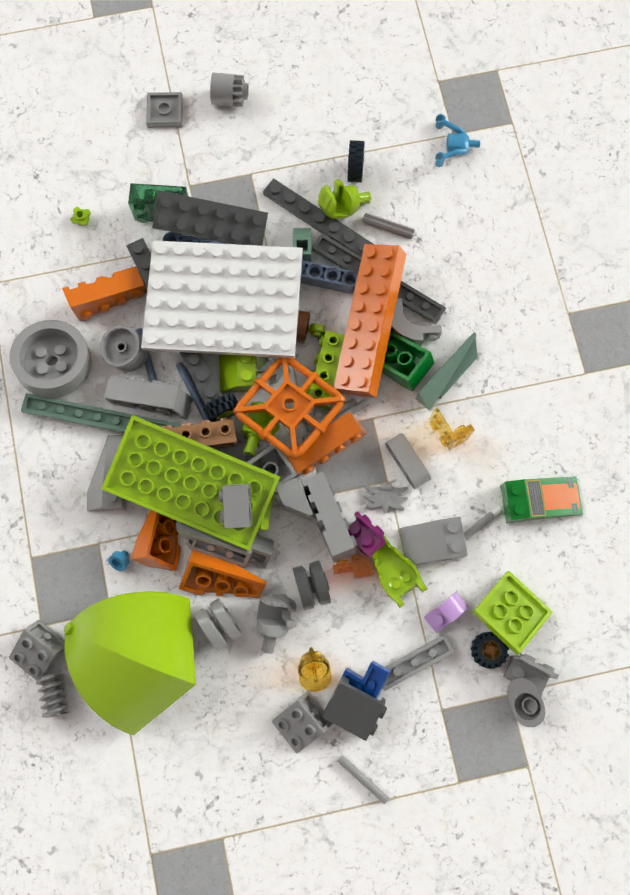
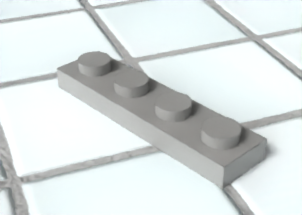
M443 634L385 666L391 672L383 686V690H388L455 653L446 635Z

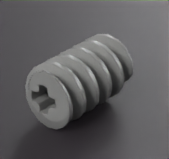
M62 672L42 676L36 682V685H43L38 690V693H44L39 698V701L46 702L40 707L43 710H47L42 715L43 718H51L69 713L63 712L68 707V704H61L66 699V696L60 695L65 688L58 687V685L63 683V680L57 679Z

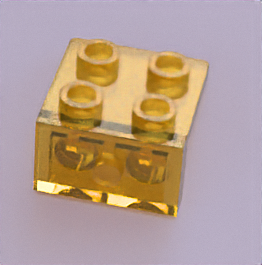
M438 408L433 410L429 418L431 428L434 431L437 430L440 435V442L449 450L468 440L475 431L471 424L466 427L463 424L453 432Z

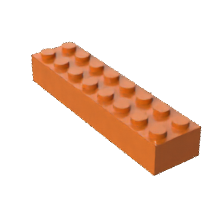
M364 244L333 387L341 394L377 398L407 255L399 245Z

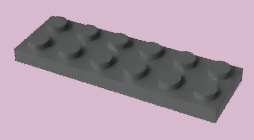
M158 190L152 228L236 245L263 246L268 212Z

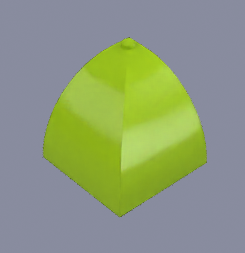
M154 591L116 595L84 609L64 627L66 663L78 692L98 716L125 733L135 735L196 685L190 598L173 593Z

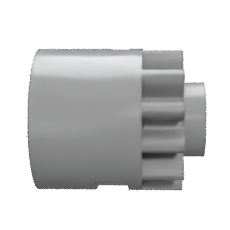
M213 72L210 83L211 104L243 107L244 100H248L249 85L245 83L244 75Z

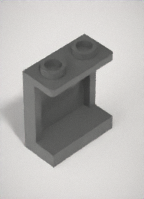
M342 676L324 710L322 718L367 741L369 735L373 736L378 727V724H376L378 718L382 719L386 713V699L383 697L381 700L374 698L350 685V679Z

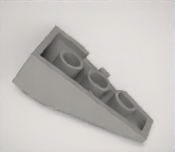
M272 444L246 461L249 464L280 476L277 486L298 475L285 455Z

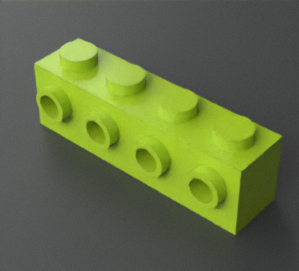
M326 330L325 336H321L319 342L321 351L316 353L314 364H317L316 370L311 372H316L322 380L334 387L345 335ZM315 383L306 391L314 399L333 397ZM330 405L315 406V408L329 411Z

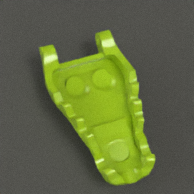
M383 535L386 544L371 557L383 589L401 608L405 604L400 597L415 587H418L422 593L428 588L423 583L416 566L407 557H404L398 549L393 547Z

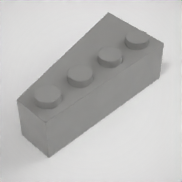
M122 375L109 377L104 398L112 404L134 409L138 405V408L148 412H153L156 409L157 412L163 413L166 416L172 417V413L185 420L188 419L193 400L178 384L169 383V385H164L156 380L146 382L141 378L131 380Z
M324 472L301 480L305 496L333 562L335 563L356 554V540L353 535H349V524L346 518H342L341 506L338 501H335L334 490L328 484Z

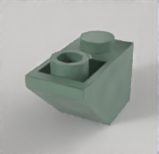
M293 228V247L303 248L302 260L311 262V228Z

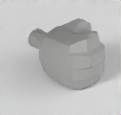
M270 594L261 597L259 600L256 627L257 632L264 635L261 648L264 653H274L276 638L284 637L289 629L295 628L297 625V621L291 619V612L296 611V603L293 599L288 598L286 594Z

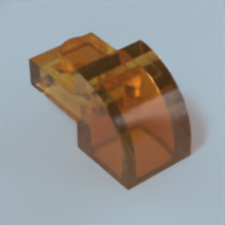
M359 554L350 556L351 562L349 563L347 559L336 562V565L332 566L334 575L353 572L354 579L375 575L371 562Z

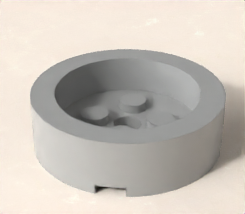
M45 320L28 326L15 338L10 349V365L17 379L24 388L39 397L58 398L74 392L84 379H87L91 370V354L83 335L74 326L63 321ZM52 358L58 360V362L55 365H48V362L52 360Z

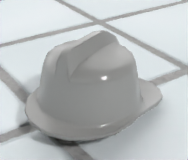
M526 678L512 680L507 688V696L515 718L521 725L526 727L540 725L545 718L546 712L538 688L532 681Z

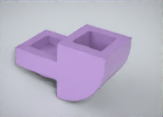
M456 591L424 618L433 630L438 633L462 615L469 606Z

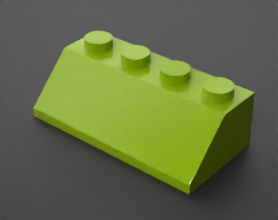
M219 354L221 393L247 392L254 385V381L257 378V356Z

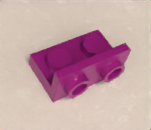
M356 511L354 513L356 520L349 525L350 529H348L350 536H354L357 543L356 548L367 558H370L386 544L383 537L384 532L378 525H372L371 520L365 514L362 516Z

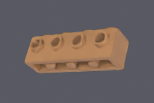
M228 417L220 418L216 422L203 420L199 424L194 425L192 423H182L180 427L162 426L165 429L213 449L238 446L234 419L230 420Z

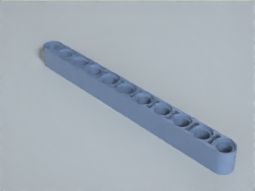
M174 232L166 233L163 236V241L225 244ZM302 260V284L344 293H354L357 273ZM313 272H315V273H318L319 275L316 276V277H313V276H311L310 274L313 273ZM330 276H334V277H336L337 279L334 280V281H331V280H329L328 278H329ZM352 280L354 284L349 285L346 281Z

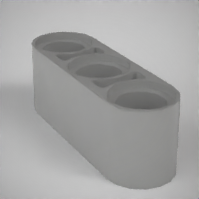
M403 433L385 442L386 448L413 489H417L431 480L428 470Z

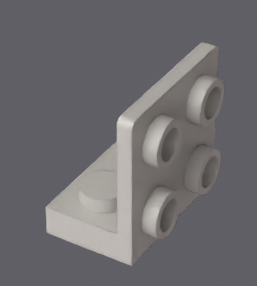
M37 620L24 629L9 659L38 681L45 675L54 658L65 650V640L40 620Z
M520 653V655L512 656L503 677L510 681L516 678L529 679L536 685L540 695H542L549 678L558 679L559 675L554 673L555 669L544 663L537 664L535 663L536 658Z
M306 691L292 705L272 720L274 726L295 753H299L333 724L322 718L324 710L309 691Z

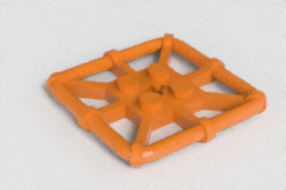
M279 357L260 378H256L254 385L239 400L233 412L241 422L260 435V439L268 441L283 454L294 460L302 456L320 434L325 433V428L341 411L346 400L339 391L322 380L316 372H311L294 358ZM287 364L308 378L301 388L289 381ZM283 365L284 382L277 390H274L266 382ZM315 383L333 397L314 399L306 391ZM260 389L271 395L265 404L245 406ZM293 402L294 408L287 409L285 403ZM335 404L320 423L308 415L315 406ZM266 412L274 419L263 429L245 414ZM304 420L315 429L297 449L295 429ZM279 422L290 430L292 449L270 434Z

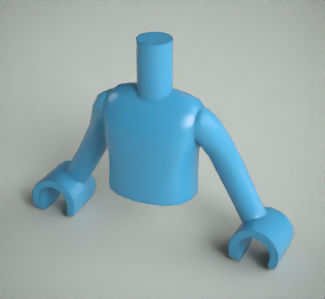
M443 114L436 116L435 126L437 129L446 126L458 133H448L446 142L447 153L439 152L436 154V167H442L446 158L455 155H465L469 147H480V140H469L468 134L460 127L448 122Z

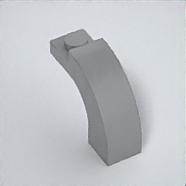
M402 298L397 299L391 326L392 332L419 346H422L424 339L426 341H435L440 338L442 333L441 325L418 326L412 324L403 313Z

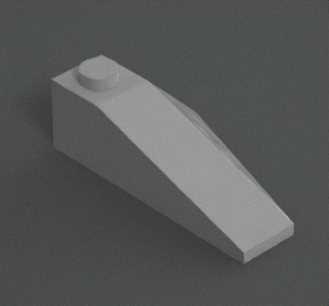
M123 435L107 436L87 491V511L126 510V499L101 489Z

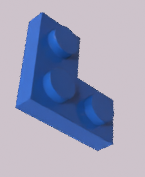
M372 661L364 677L349 668L345 669L342 676L350 679V685L378 699L391 671Z

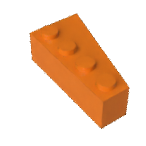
M136 266L115 272L110 278L98 277L95 282L86 284L84 281L78 283V287L70 289L69 286L62 288L71 310L79 321L89 320L95 314L105 313L114 306L124 305L128 300L140 298L147 293V289Z
M347 412L325 428V433L320 434L308 450L298 459L293 460V458L286 456L297 474L308 475L314 470L315 466L326 463L330 460L331 456L339 454L347 446L367 435L354 414Z

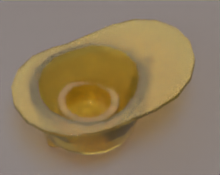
M312 647L309 648V652L301 656L298 665L301 686L305 690L318 692L328 687L331 682L332 676L329 661L323 653L314 651Z

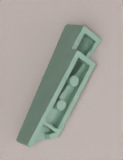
M475 332L417 393L415 399L429 411L437 399H441L477 359Z

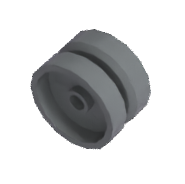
M320 561L309 563L308 567L311 576L308 577L302 565L292 568L304 611L314 608L313 595L315 594L321 606L331 603L328 581Z

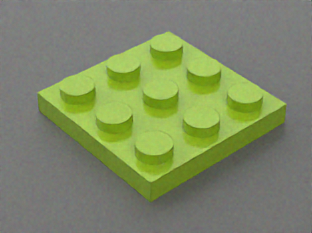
M508 570L472 613L516 655H519L553 611Z

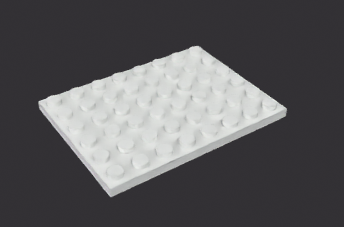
M153 241L141 344L142 350L295 358L303 248Z

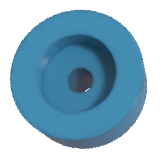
M124 550L122 552L115 551L108 559L109 564L115 570L124 571L130 563L129 554Z

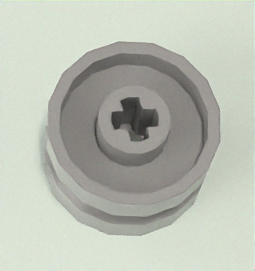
M124 325L114 326L107 330L100 342V353L103 359L108 364L125 372L141 368L147 360L149 351L142 350L141 348L142 336Z
M217 598L210 603L213 617L205 609H201L194 615L211 644L217 651H220L227 646L224 632L233 641L242 636V633L229 609Z

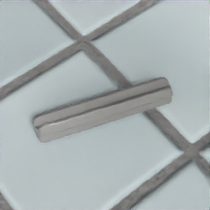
M365 213L362 219L364 224L408 239H412L415 232L413 228L369 213Z

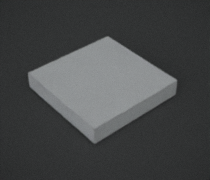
M182 92L147 93V128L182 127Z

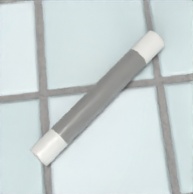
M496 506L465 531V542L503 512L501 507Z

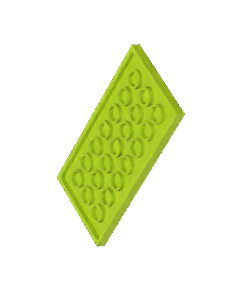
M132 415L101 489L250 551L280 476ZM250 483L252 525L250 527L225 528L224 523H221L220 511L224 507L223 503H220L219 490L226 484Z

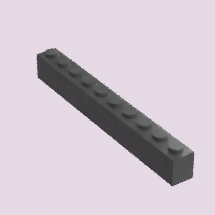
M141 238L126 246L148 289L151 253L144 239ZM179 352L205 405L211 402L212 399H217L219 396L222 397L223 395L202 354Z

